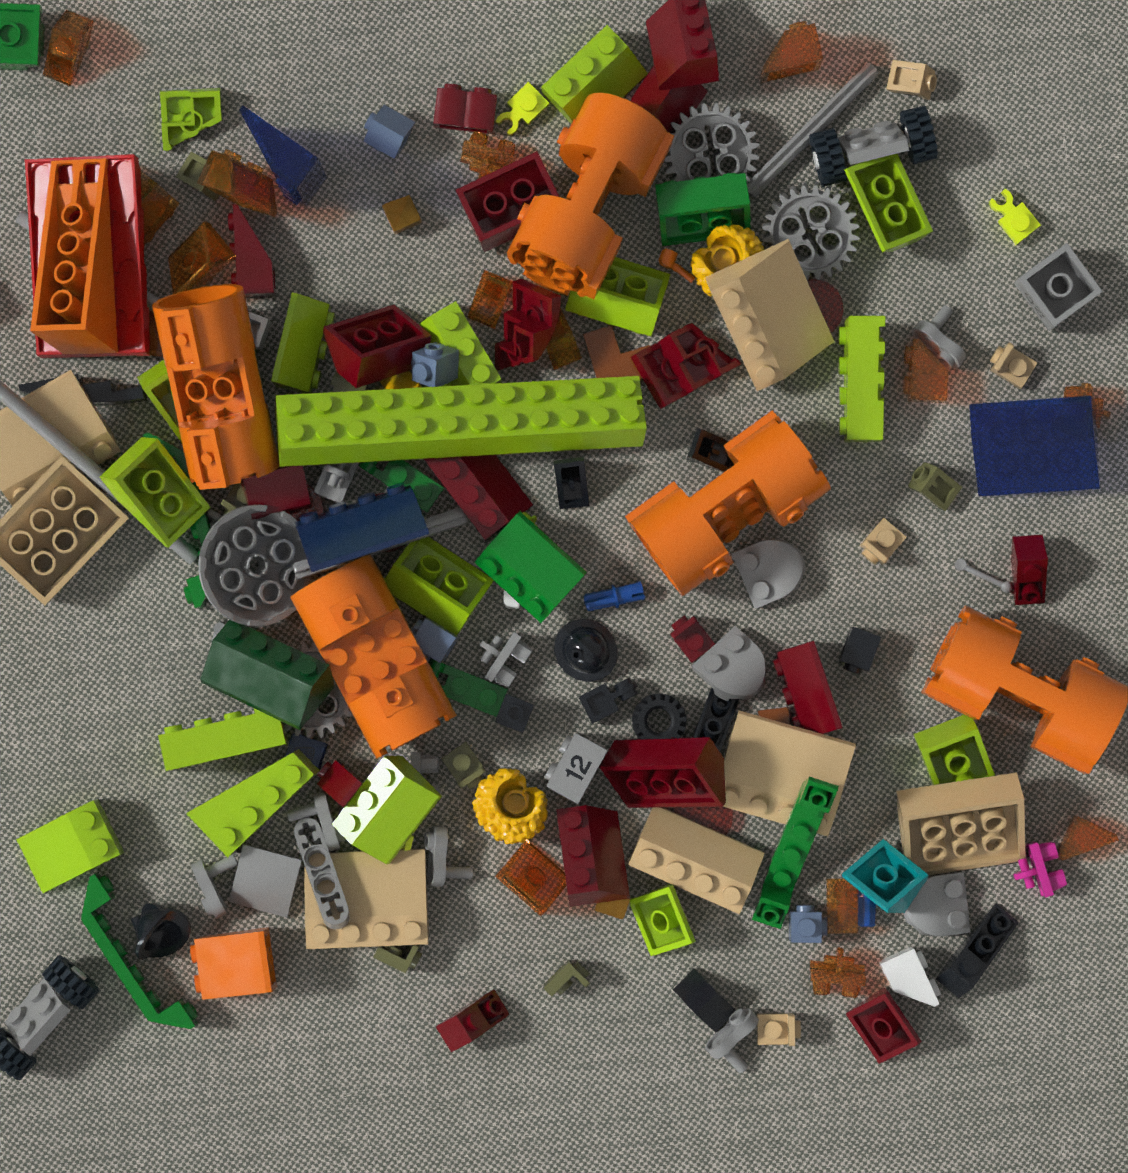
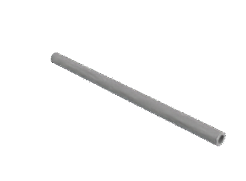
M0 380V401L124 507L100 479V476L105 471ZM181 537L170 546L188 564H191L198 557V552Z

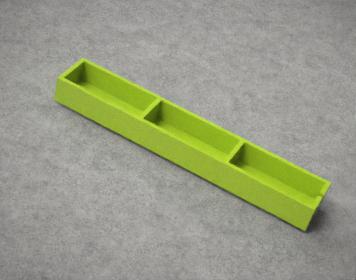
M625 376L276 395L275 419L280 467L640 447L643 446L647 430L644 405H642L640 377Z

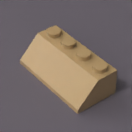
M654 807L651 809L633 849L628 865L740 914L753 886L765 852L664 807Z

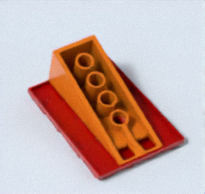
M134 154L25 159L33 289V312L30 331L35 334L36 355L40 358L150 356L146 265L144 264V212L141 208V168L139 166V158Z

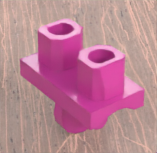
M1034 841L1026 843L1032 868H1029L1027 858L1019 859L1018 863L1021 871L1013 874L1014 879H1024L1026 889L1035 887L1032 877L1035 875L1041 896L1045 898L1053 896V891L1067 885L1062 869L1047 873L1044 864L1046 861L1059 858L1055 843L1045 842L1038 844V842Z

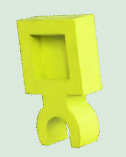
M527 82L507 102V105L512 110L501 113L496 119V124L499 126L504 120H510L513 125L507 131V135L512 136L517 132L518 123L521 120L529 125L549 106V102Z
M1004 189L1001 194L1005 197L1006 203L999 205L992 198L989 201V205L993 211L1003 214L1004 217L998 223L1015 245H1017L1039 228L1041 224L1023 202L1015 207L1012 194L1007 189Z

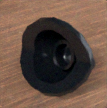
M578 619L568 622L561 627L556 635L554 646L557 663L566 674L576 680L585 682L601 680L612 672L617 663L618 649L614 637L605 626L594 620Z
M147 903L143 906L141 915L131 919L138 939L135 954L141 960L149 957L161 958L171 955L181 949L190 936L191 924L188 917L181 911L170 907L163 909L156 903Z

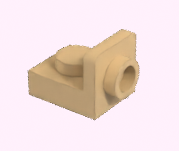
M892 60L886 89L890 92L918 95L922 99L930 100L931 92L935 90L937 84L935 70L927 64Z
M1007 343L1004 348L998 346L990 359L994 363L990 371L1017 388L1022 389L1036 367L1037 362L1013 348L1014 345L1011 343Z
M882 518L859 545L864 549L861 554L872 564L876 565L879 562L883 565L906 539V536L889 521Z
M793 1013L757 1014L759 1019L757 1024L758 1045L788 1044L789 1046H795V1039L801 1038L800 1020H795Z

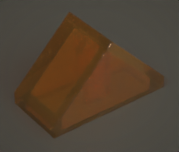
M484 270L467 317L495 329L512 291L513 282Z
M1073 815L1057 850L1059 857L1057 859L1063 861L1119 841L1118 836L1079 816Z

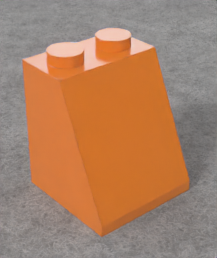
M269 927L197 937L194 939L195 945H190L192 963H197L199 975H194L196 993L202 994V1000L269 993L277 988Z

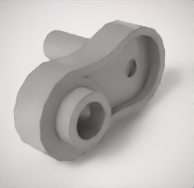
M944 305L931 322L919 321L911 333L921 346L936 356L937 362L942 367L958 369L966 360V353L958 344L947 338L940 331V328L953 314L952 309Z
M324 790L313 793L314 803L286 810L289 822L318 814L329 852L341 849L340 842L345 841V838L332 825L334 819L327 794Z
M432 826L430 832H426L424 837L425 850H429L427 883L430 887H442L445 883V878L472 879L473 877L472 867L446 866L448 832L445 826Z
M234 854L208 867L203 859L191 864L194 876L205 896L201 900L207 915H214L216 919L227 915L228 910L213 877L238 866Z
M749 1008L744 1010L738 1009L733 1012L729 1017V1023L715 1033L705 1046V1050L712 1058L719 1059L724 1056L738 1073H743L748 1068V1065L733 1047L751 1033L759 1021L758 1017Z

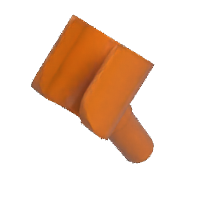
M667 248L663 249L658 259L659 264L664 268L677 272L692 283L696 277L681 267V265L675 263L678 253Z

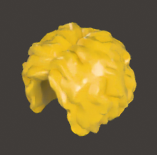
M740 225L716 226L707 237V248H699L692 254V261L690 263L691 273L697 278V285L702 286V290L711 297L712 294L706 282V276L763 251L764 246L761 245L760 239L755 236V232L748 227L743 229Z
M500 768L495 775L489 774L487 779L479 782L475 793L476 799L472 802L476 813L475 817L478 819L479 825L484 826L485 831L490 832L496 841L504 840V843L507 845L518 842L524 843L526 839H533L535 833H540L545 829L543 822L548 817L546 809L548 799L546 794L537 787L527 788L526 778L518 769Z

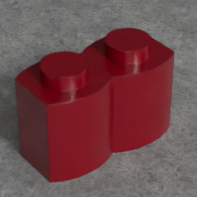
M444 84V88H437L433 127L493 134L497 95L492 94V90L488 88L475 87L474 92L463 91L461 85Z

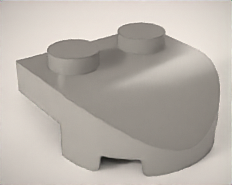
M780 538L766 539L732 553L755 609L795 592L800 587L803 574L806 571L805 560L801 551L794 544H790Z
M736 626L692 665L693 671L714 689V694L726 701H729V699L748 700L758 694L765 683L766 666L762 651Z
M964 872L928 876L923 887L906 912L903 913L906 922L912 925L919 934L925 936H950L970 933Z

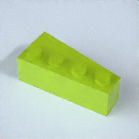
M848 316L844 322V327H839V345H844V357H839V375H844V387H839V405H844V417H839V435H844V442H881L883 440L884 398L881 397V391L884 390V368L881 367V361H883L885 354V341L883 337H880V328L885 327L886 316Z
M253 708L254 714L242 716L241 711L224 714V721L215 723L212 722L211 717L194 721L195 727L184 730L182 724L165 727V734L158 735L165 770H175L285 745L287 743L282 721Z
M298 749L186 814L228 858L320 770Z

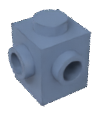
M383 105L377 114L372 112L364 126L368 131L363 142L395 159L406 145L415 121Z
M434 342L412 352V381L429 387H439L457 379L459 350Z
M425 618L424 621L419 619L412 629L428 661L433 658L439 663L445 662L460 638L459 635L456 636L429 618Z
M796 905V910H789V941L791 943H822V936H827V917H822V912L815 910V905Z

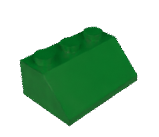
M727 173L717 177H696L693 180H670L662 184H655L662 246L706 241L712 230L720 225H740L743 229L748 227L751 230L750 200L745 173Z
M521 511L514 516L474 562L540 623L553 612L587 573Z

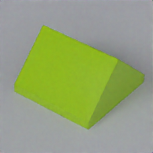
M669 883L630 899L629 904L650 956L696 942L672 884Z

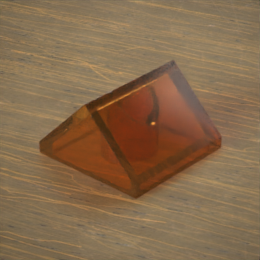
M204 221L168 257L173 294L205 287L236 257L209 222Z
M527 839L495 875L497 879L540 916L547 911L567 886L565 872Z

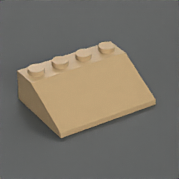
M789 239L705 277L711 294L757 391L787 378L834 342Z
M72 370L67 371L21 398L97 465L121 452L113 432ZM5 407L0 410V490L13 506L62 454L11 409Z
M61 455L0 519V565L45 606L129 517L107 494Z
M738 710L724 754L726 803L723 807L786 825L801 785L810 776L839 786L829 813L825 812L817 834L828 837L839 806L856 744Z
M1017 772L896 791L903 855L928 875L1018 862L1019 859L1026 858L1024 796Z
M425 848L407 851L401 849L390 864H385L363 851L329 852L350 913L347 925L336 930L330 929L325 925L304 866L306 949L428 944L429 920ZM315 853L310 856L309 864L319 867L324 864L326 857L321 853ZM324 880L318 885V890L323 894H329L335 888L334 882L330 880ZM333 900L329 902L332 912L330 916L338 920L342 912H338Z

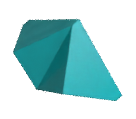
M884 839L842 873V877L886 913H905L929 876Z

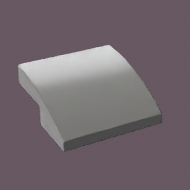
M243 844L229 902L288 918L303 860Z

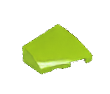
M220 88L160 90L163 151H169L177 144L194 137L200 131L222 121Z

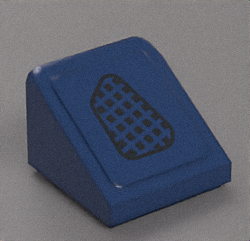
M293 733L285 757L300 749L320 770L328 744L314 738L308 739L306 735H299L298 737Z

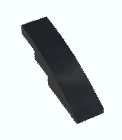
M74 374L94 405H120L148 401L147 394L142 387L115 391L114 383L111 380L84 385L82 376ZM55 378L20 384L19 391L29 394Z

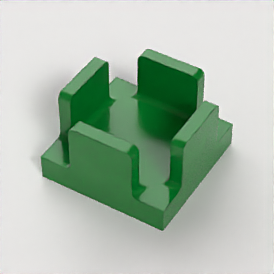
M0 3V70L27 71L28 66L39 67L40 56H44L45 26L41 22V5Z

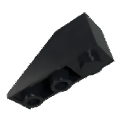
M711 687L692 738L710 737L719 752H721L739 699L723 700L714 694V689Z
M995 903L950 957L936 977V980L958 998L974 988L1019 922Z

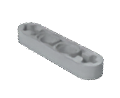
M303 818L296 823L294 835L325 925L330 929H341L347 925L350 919L344 893L319 823L312 818ZM307 827L313 831L312 837L315 844L310 847L307 837L303 835V829ZM315 853H321L326 857L324 864L319 867L309 864L310 856ZM330 880L334 882L335 888L331 893L323 894L318 890L320 882ZM333 900L338 912H342L338 920L330 916L332 912L329 902Z

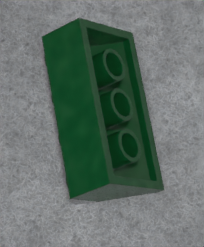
M231 620L225 624L213 639L200 679L201 683L298 730L302 729L335 687L329 664L246 625Z

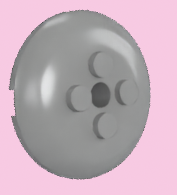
M247 505L236 508L222 516L207 533L199 554V578L209 602L224 617L248 626L274 624L291 615L297 609L290 596L309 585L312 578L310 576L298 580L293 570L295 562L307 559L295 525L297 520L282 511L272 513L264 518L252 520L251 514L266 512L267 505ZM253 557H256L258 560V568L255 572L249 570Z

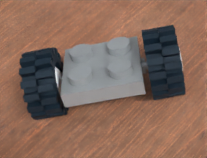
M926 106L901 111V130L895 122L881 121L874 124L873 128L865 130L854 128L847 130L844 133L845 135L837 136L834 128L810 134L811 152L821 186L825 187L847 181V175L844 171L846 169L844 160L846 159L850 165L905 151H908V156L913 164L937 159L936 137Z
M58 955L42 973L44 978L39 984L34 985L23 1002L10 1012L8 1019L4 1022L10 1032L0 1028V1070L5 1071L7 1075L15 1080L20 1081L36 1064L37 1059L33 1056V1052L70 1012L71 1009L64 999L69 1000L72 1005H76L77 1008L83 1010L100 991L87 974H84L79 967H76L73 962L62 955Z

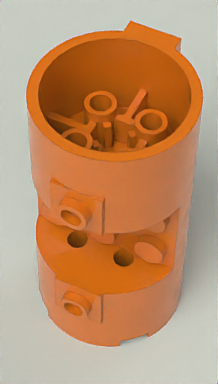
M607 93L588 95L576 119L573 120L569 128L563 127L557 143L561 145L558 156L579 176L577 183L573 182L566 199L553 195H534L530 205L524 203L517 218L521 221V225L507 251L509 261L512 264H517L518 262L525 269L523 275L549 290L567 296L570 291L578 292L577 294L580 297L587 296L594 300L623 240L622 237L614 233L613 229L598 214L610 192L621 195L639 194L644 197L647 196L672 146L674 135L668 133L662 123L651 113L627 99Z
M236 284L205 286L178 292L154 302L152 305L164 363L167 368L190 481L192 483L196 482L199 490L227 488L230 485L241 483L242 479L252 477L254 473H256V477L260 478L275 471L280 466L268 405L264 399L254 351L256 346L243 286Z
M773 410L723 445L734 466L691 497H688L673 481L625 516L644 547L681 596H685L708 579L710 581L714 577H720L725 574L734 562L723 543L733 541L739 535V531L747 525L758 523L763 518L765 512L768 511L784 527L788 523L792 524L800 520L804 512L808 510L807 507L831 490V486L821 470L817 471L818 467L805 445L789 425L782 421Z
M371 554L332 571L290 596L324 662L330 665L332 677L376 759L388 753L386 747L390 746L391 750H395L440 726V718L444 717L445 721H449L457 716Z
M965 605L958 615L962 620L958 623L955 622L950 627L930 668L935 674L932 678H927L921 693L974 720H979L983 711L997 692L1042 714L1034 734V740L1030 746L1031 748L1083 774H1090L1093 766L1100 759L1111 741L1128 704V686L1105 675L1104 672L1098 670V663L1085 657L1081 661L1078 659L1072 660L1059 681L1045 675L1043 677L1039 676V678L1031 675L1033 669L1019 662H1012L1011 664L1022 634L1021 631L1015 629L1017 623L1003 616L999 620L992 619Z

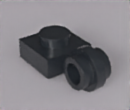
M630 678L625 679L614 685L616 691L613 693L610 692L607 684L604 683L579 696L591 723L593 724L619 711L614 699L620 697L623 702L637 695L636 688L638 686L636 682L632 683Z

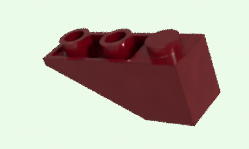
M233 204V213H228L229 231H234L235 243H230L229 245L231 261H236V273H231V284L243 286L245 298L276 296L275 266L239 206Z

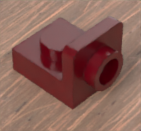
M684 615L671 625L674 631L669 635L691 663L715 645L695 616L688 619Z

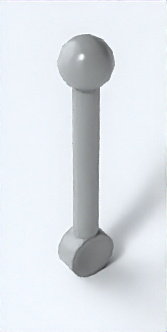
M958 559L954 564L956 570L970 572L1001 587L1004 593H1009L1013 589L1012 583L1008 581L1002 582L967 565L964 559Z

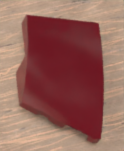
M524 279L513 281V310L504 312V340L495 343L496 370L534 362L541 357L551 340L559 318L561 307L560 295Z
M689 323L668 334L659 342L630 357L660 410L741 365L737 358L731 359L718 348L719 344L712 338L706 337L703 331L693 323Z

